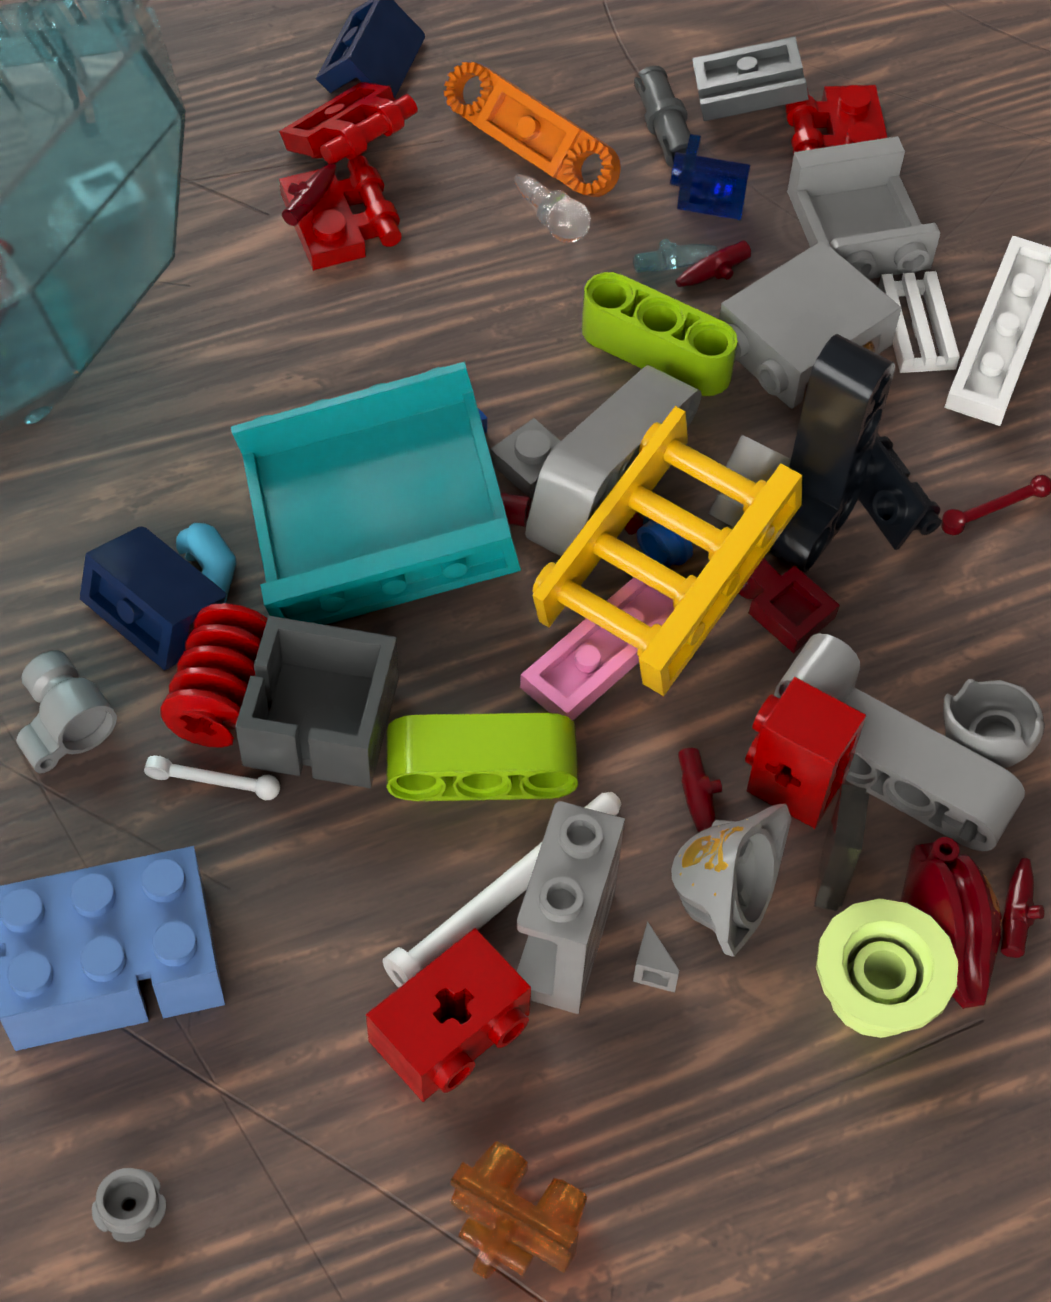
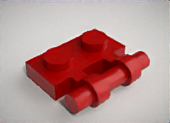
M360 82L283 128L279 133L287 151L308 155L314 159L324 158L328 164H336L345 157L352 160L366 152L367 144L382 134L388 137L403 129L405 120L418 112V108L414 99L408 94L395 100L390 86Z
M876 85L824 86L822 101H816L808 92L809 100L785 105L787 122L790 126L794 127L795 131L791 139L793 155L794 152L888 138ZM816 128H827L828 135H822L820 130Z
M359 155L349 160L347 167L351 176L338 181L336 175H334L330 187L312 211L294 226L313 271L365 258L364 240L379 237L383 246L392 247L397 245L402 239L398 228L400 223L398 212L394 204L385 199L382 193L385 187L382 177L375 167L370 166L365 156ZM319 169L279 179L280 192L286 207L294 198V195L288 193L290 184L295 183L299 185L302 181L306 182ZM364 203L365 212L353 215L349 206Z

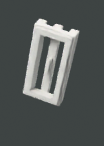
M914 272L903 273L901 281H894L893 274H881L879 289L899 306H901L899 297L906 296L912 319V328L921 353L920 358H914L901 309L892 343L900 373L956 370L960 355L937 272H925L922 280H916ZM921 295L924 296L940 356L936 355Z

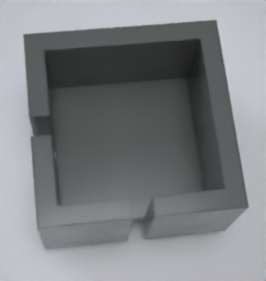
M268 616L254 662L256 677L250 676L235 726L242 765L244 767L296 776L301 775L303 765L312 767L313 779L371 788L399 680L397 637Z

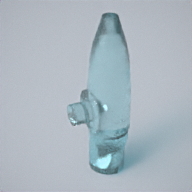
M663 239L659 243L660 248L658 250L635 254L633 264L636 273L682 268L693 265L702 258L716 252L717 247L706 244L678 246L676 243H670L669 239Z

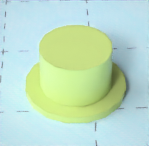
M879 898L852 904L832 918L818 943L816 970L824 994L830 1000L833 1011L843 1023L862 1035L883 1038L922 1028L943 1013L957 987L958 960L949 936L930 915L908 903Z

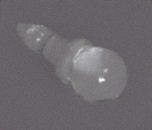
M522 174L515 176V184L521 195L537 208L538 221L544 226H548L549 232L556 240L563 243H575L586 236L591 225V217L583 203L570 199L568 194L562 190L551 192L535 178Z

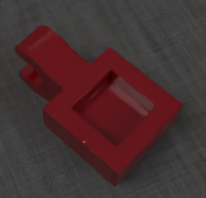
M765 558L762 559L738 593L746 599H753L748 614L793 654L807 643L812 635L817 634L834 620L840 607L833 598L795 565L781 575Z

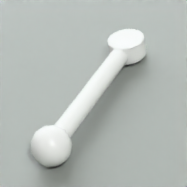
M155 755L148 757L144 768L145 774L153 779L167 780L169 777L247 790L255 792L263 800H272L280 792V783L272 775H263L258 779L172 764L170 760Z

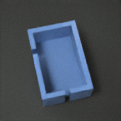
M194 846L0 886V1021L15 1051L149 1022L147 1008L138 981L151 978L163 1019L225 1005L204 886Z

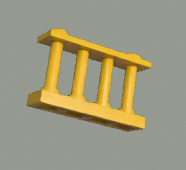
M677 406L672 409L662 424L656 422L647 430L641 441L638 456L556 564L550 562L541 570L534 583L532 595L539 622L550 628L566 606L637 648L642 684L663 697L802 505V475L780 463L767 482L761 479L755 483L687 445L686 411ZM672 465L741 503L744 514L733 529L725 527L720 530L654 493L652 490ZM636 511L709 552L708 559L710 561L698 577L690 575L685 578L617 539ZM601 558L674 600L673 607L675 609L662 626L656 623L650 627L581 586Z

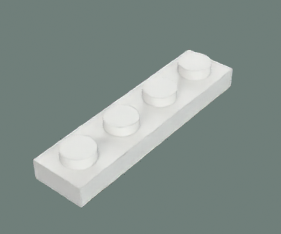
M1012 235L949 391L944 408L1001 426L1051 295V247Z

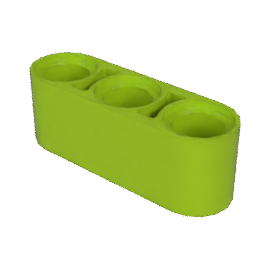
M603 272L594 275L587 281L584 287L582 335L587 342L641 369L647 365L652 366L700 390L702 396H714L722 393L729 387L738 342L737 334L730 325L618 273Z
M561 714L409 715L393 720L387 728L386 788L391 795L399 799L408 801L553 799L571 794L579 785L575 723L569 717Z

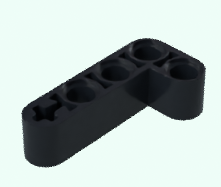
M839 334L833 335L826 343L812 369L789 465L790 469L802 475V505L768 551V553L792 566L795 565L804 573L809 571L849 518L858 501L895 371L894 362Z

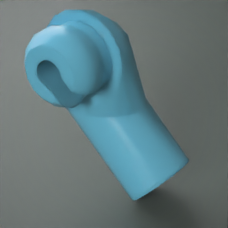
M193 523L189 528L179 532L176 538L177 551L179 554L186 553L185 559L187 561H197L202 568V574L226 592V603L236 567V557L216 528L206 523Z

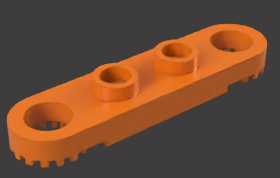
M472 61L469 63L462 62V65L455 66V70L447 75L450 78L448 81H445L444 86L447 88L444 91V96L447 97V105L451 107L453 112L459 114L539 169L556 178L573 191L589 197L603 196L616 185L620 176L621 165L617 153L608 144L486 66ZM478 76L479 81L482 82L480 84V87L483 88V90H480L482 95L477 97V102H472L473 105L466 104L463 98L464 86L469 79ZM592 154H598L600 159L603 160L601 165L604 166V169L600 171L603 173L593 183H586L582 177V165L587 157Z

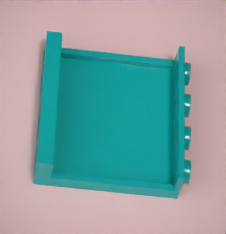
M465 361L446 367H436L425 373L389 383L375 384L364 390L331 399H321L310 405L274 415L260 416L252 421L231 426L232 434L243 456L266 583L260 584L263 603L269 616L326 625L521 571Z

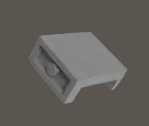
M898 136L794 152L787 193L809 246L812 247L823 240L868 279L879 278L881 274L897 275L931 269L940 237V231L936 223L921 224L899 176L905 150Z
M821 240L722 302L719 320L730 325L737 334L738 342L735 360L759 380L765 391L771 395H776L789 408L793 409L802 403L805 386L809 382L814 364L822 349L833 335L839 334L876 354H880L892 346L902 307Z
M562 801L555 803L517 918V930L528 935L517 973L531 986L530 1001L579 1014L615 895L625 818Z

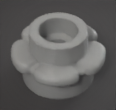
M134 1168L119 1169L106 1176L99 1185L96 1200L92 1204V1217L98 1229L103 1232L110 1231L113 1238L117 1241L133 1242L143 1238L149 1227L154 1228L158 1226L166 1211V1199L159 1193L161 1187L159 1180L148 1171ZM128 1199L136 1201V1207L132 1211H124L122 1209L123 1203Z

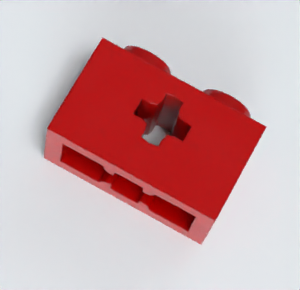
M794 677L780 698L773 694L767 697L754 720L752 729L758 732L745 757V763L752 766L746 791L772 806L786 804L792 817L815 829L846 781L866 714Z
M474 928L366 1014L368 1041L417 1097L424 1102L439 1089L443 1093H448L458 1087L473 1071L475 1067L474 1060L493 1044L497 1048H503L522 1033L529 1022L527 1016L530 1013L531 986L483 935ZM447 1015L450 1019L441 1024V1018ZM466 1015V1022L460 1024L458 1020Z

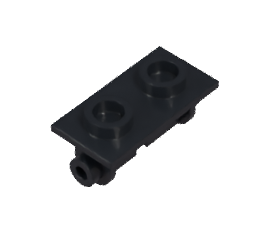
M877 433L858 499L894 550H898L912 531L919 530L922 535L934 532L942 523L938 516L941 509L936 502L928 498L917 482L911 483L908 477L911 473L892 449L893 443L888 437H880Z

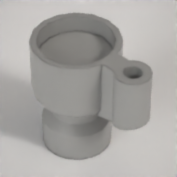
M741 435L726 467L755 483L761 479L767 482L780 463L789 467L791 459ZM721 493L717 495L708 514L734 527L744 514L743 505Z
M58 650L48 651L35 657L27 664L21 677L23 685L34 700L40 703L38 715L30 724L20 730L16 742L37 773L50 771L57 765L58 760L67 753L81 754L92 750L112 733L117 720L116 713L95 683L85 678H78L79 673L64 652Z

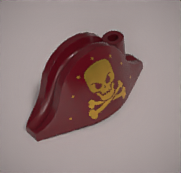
M941 837L935 842L915 845L912 849L900 902L908 903L930 915L949 936L958 960L957 987L952 995L955 1001L963 1009L982 1006L986 1003L1001 939L1002 916L998 899L982 870L966 854L959 855L960 849L956 841L948 837Z

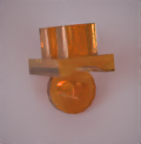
M495 1141L477 1160L473 1168L462 1162L451 1179V1186L455 1187L451 1204L471 1216L464 1223L458 1237L480 1250L472 1271L487 1280L498 1265L502 1263L523 1276L528 1270L534 1258L532 1254L565 1273L576 1255L579 1236L578 1229L586 1208L588 1196L566 1181L553 1178L537 1206L515 1194V1190L528 1171V1162L519 1153L499 1141Z

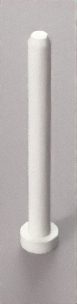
M605 792L598 795L585 808L616 816L619 813L621 801L615 793ZM542 842L410 951L406 952L404 949L397 947L383 958V966L398 988L401 987L474 928L479 930L526 891Z

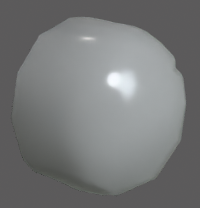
M968 679L954 697L948 693L944 697L943 718L946 737L1003 768L1011 767L1027 758L1038 746L1044 734L1045 723L1040 705L1024 687L1002 680L977 682L973 679Z

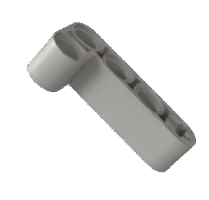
M647 365L643 367L550 452L537 480L526 525V538L562 556L638 456L641 441L647 430L656 422L662 424L675 406L686 411L688 428L698 410L702 396L701 391L652 366Z
M821 633L812 635L776 686L774 696L780 698L792 679L796 677L866 714L846 781L968 848L978 851L992 850L1025 797V789L1018 778L1000 765L855 688L860 671V660L857 654L839 638Z

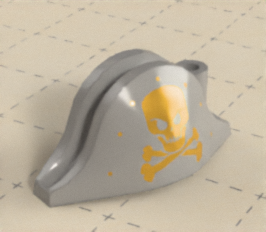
M786 804L773 805L751 817L736 822L715 820L712 827L690 838L680 848L674 858L671 868L672 881L685 911L693 920L712 929L716 933L722 951L726 955L735 957L760 925L771 900L792 820Z

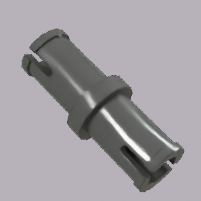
M660 66L646 67L638 73L641 78L635 77L634 86L639 92L646 109L644 121L650 133L657 136L667 165L672 168L685 167L694 161L691 155L697 157L699 149L693 141L686 124L687 110L683 102L675 98L664 68Z

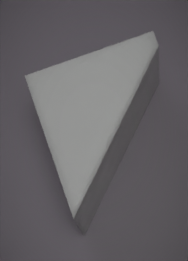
M647 921L636 961L633 982L675 993L680 970Z

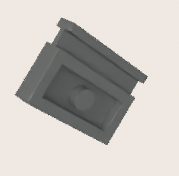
M795 36L692 58L703 121L809 100L807 83L804 78L803 66Z

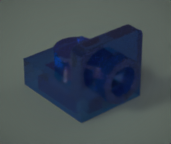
M690 134L686 154L676 152L672 167L670 185L680 187L677 209L741 220L751 165L699 156L701 136Z

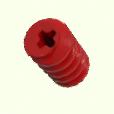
M228 603L211 604L198 612L193 622L194 630H192L185 642L186 651L179 658L177 673L169 683V694L163 700L160 707L162 720L178 737L206 747L223 748L233 745L234 737L229 730L236 729V722L250 676L256 677L254 662L266 626L267 617L250 608Z

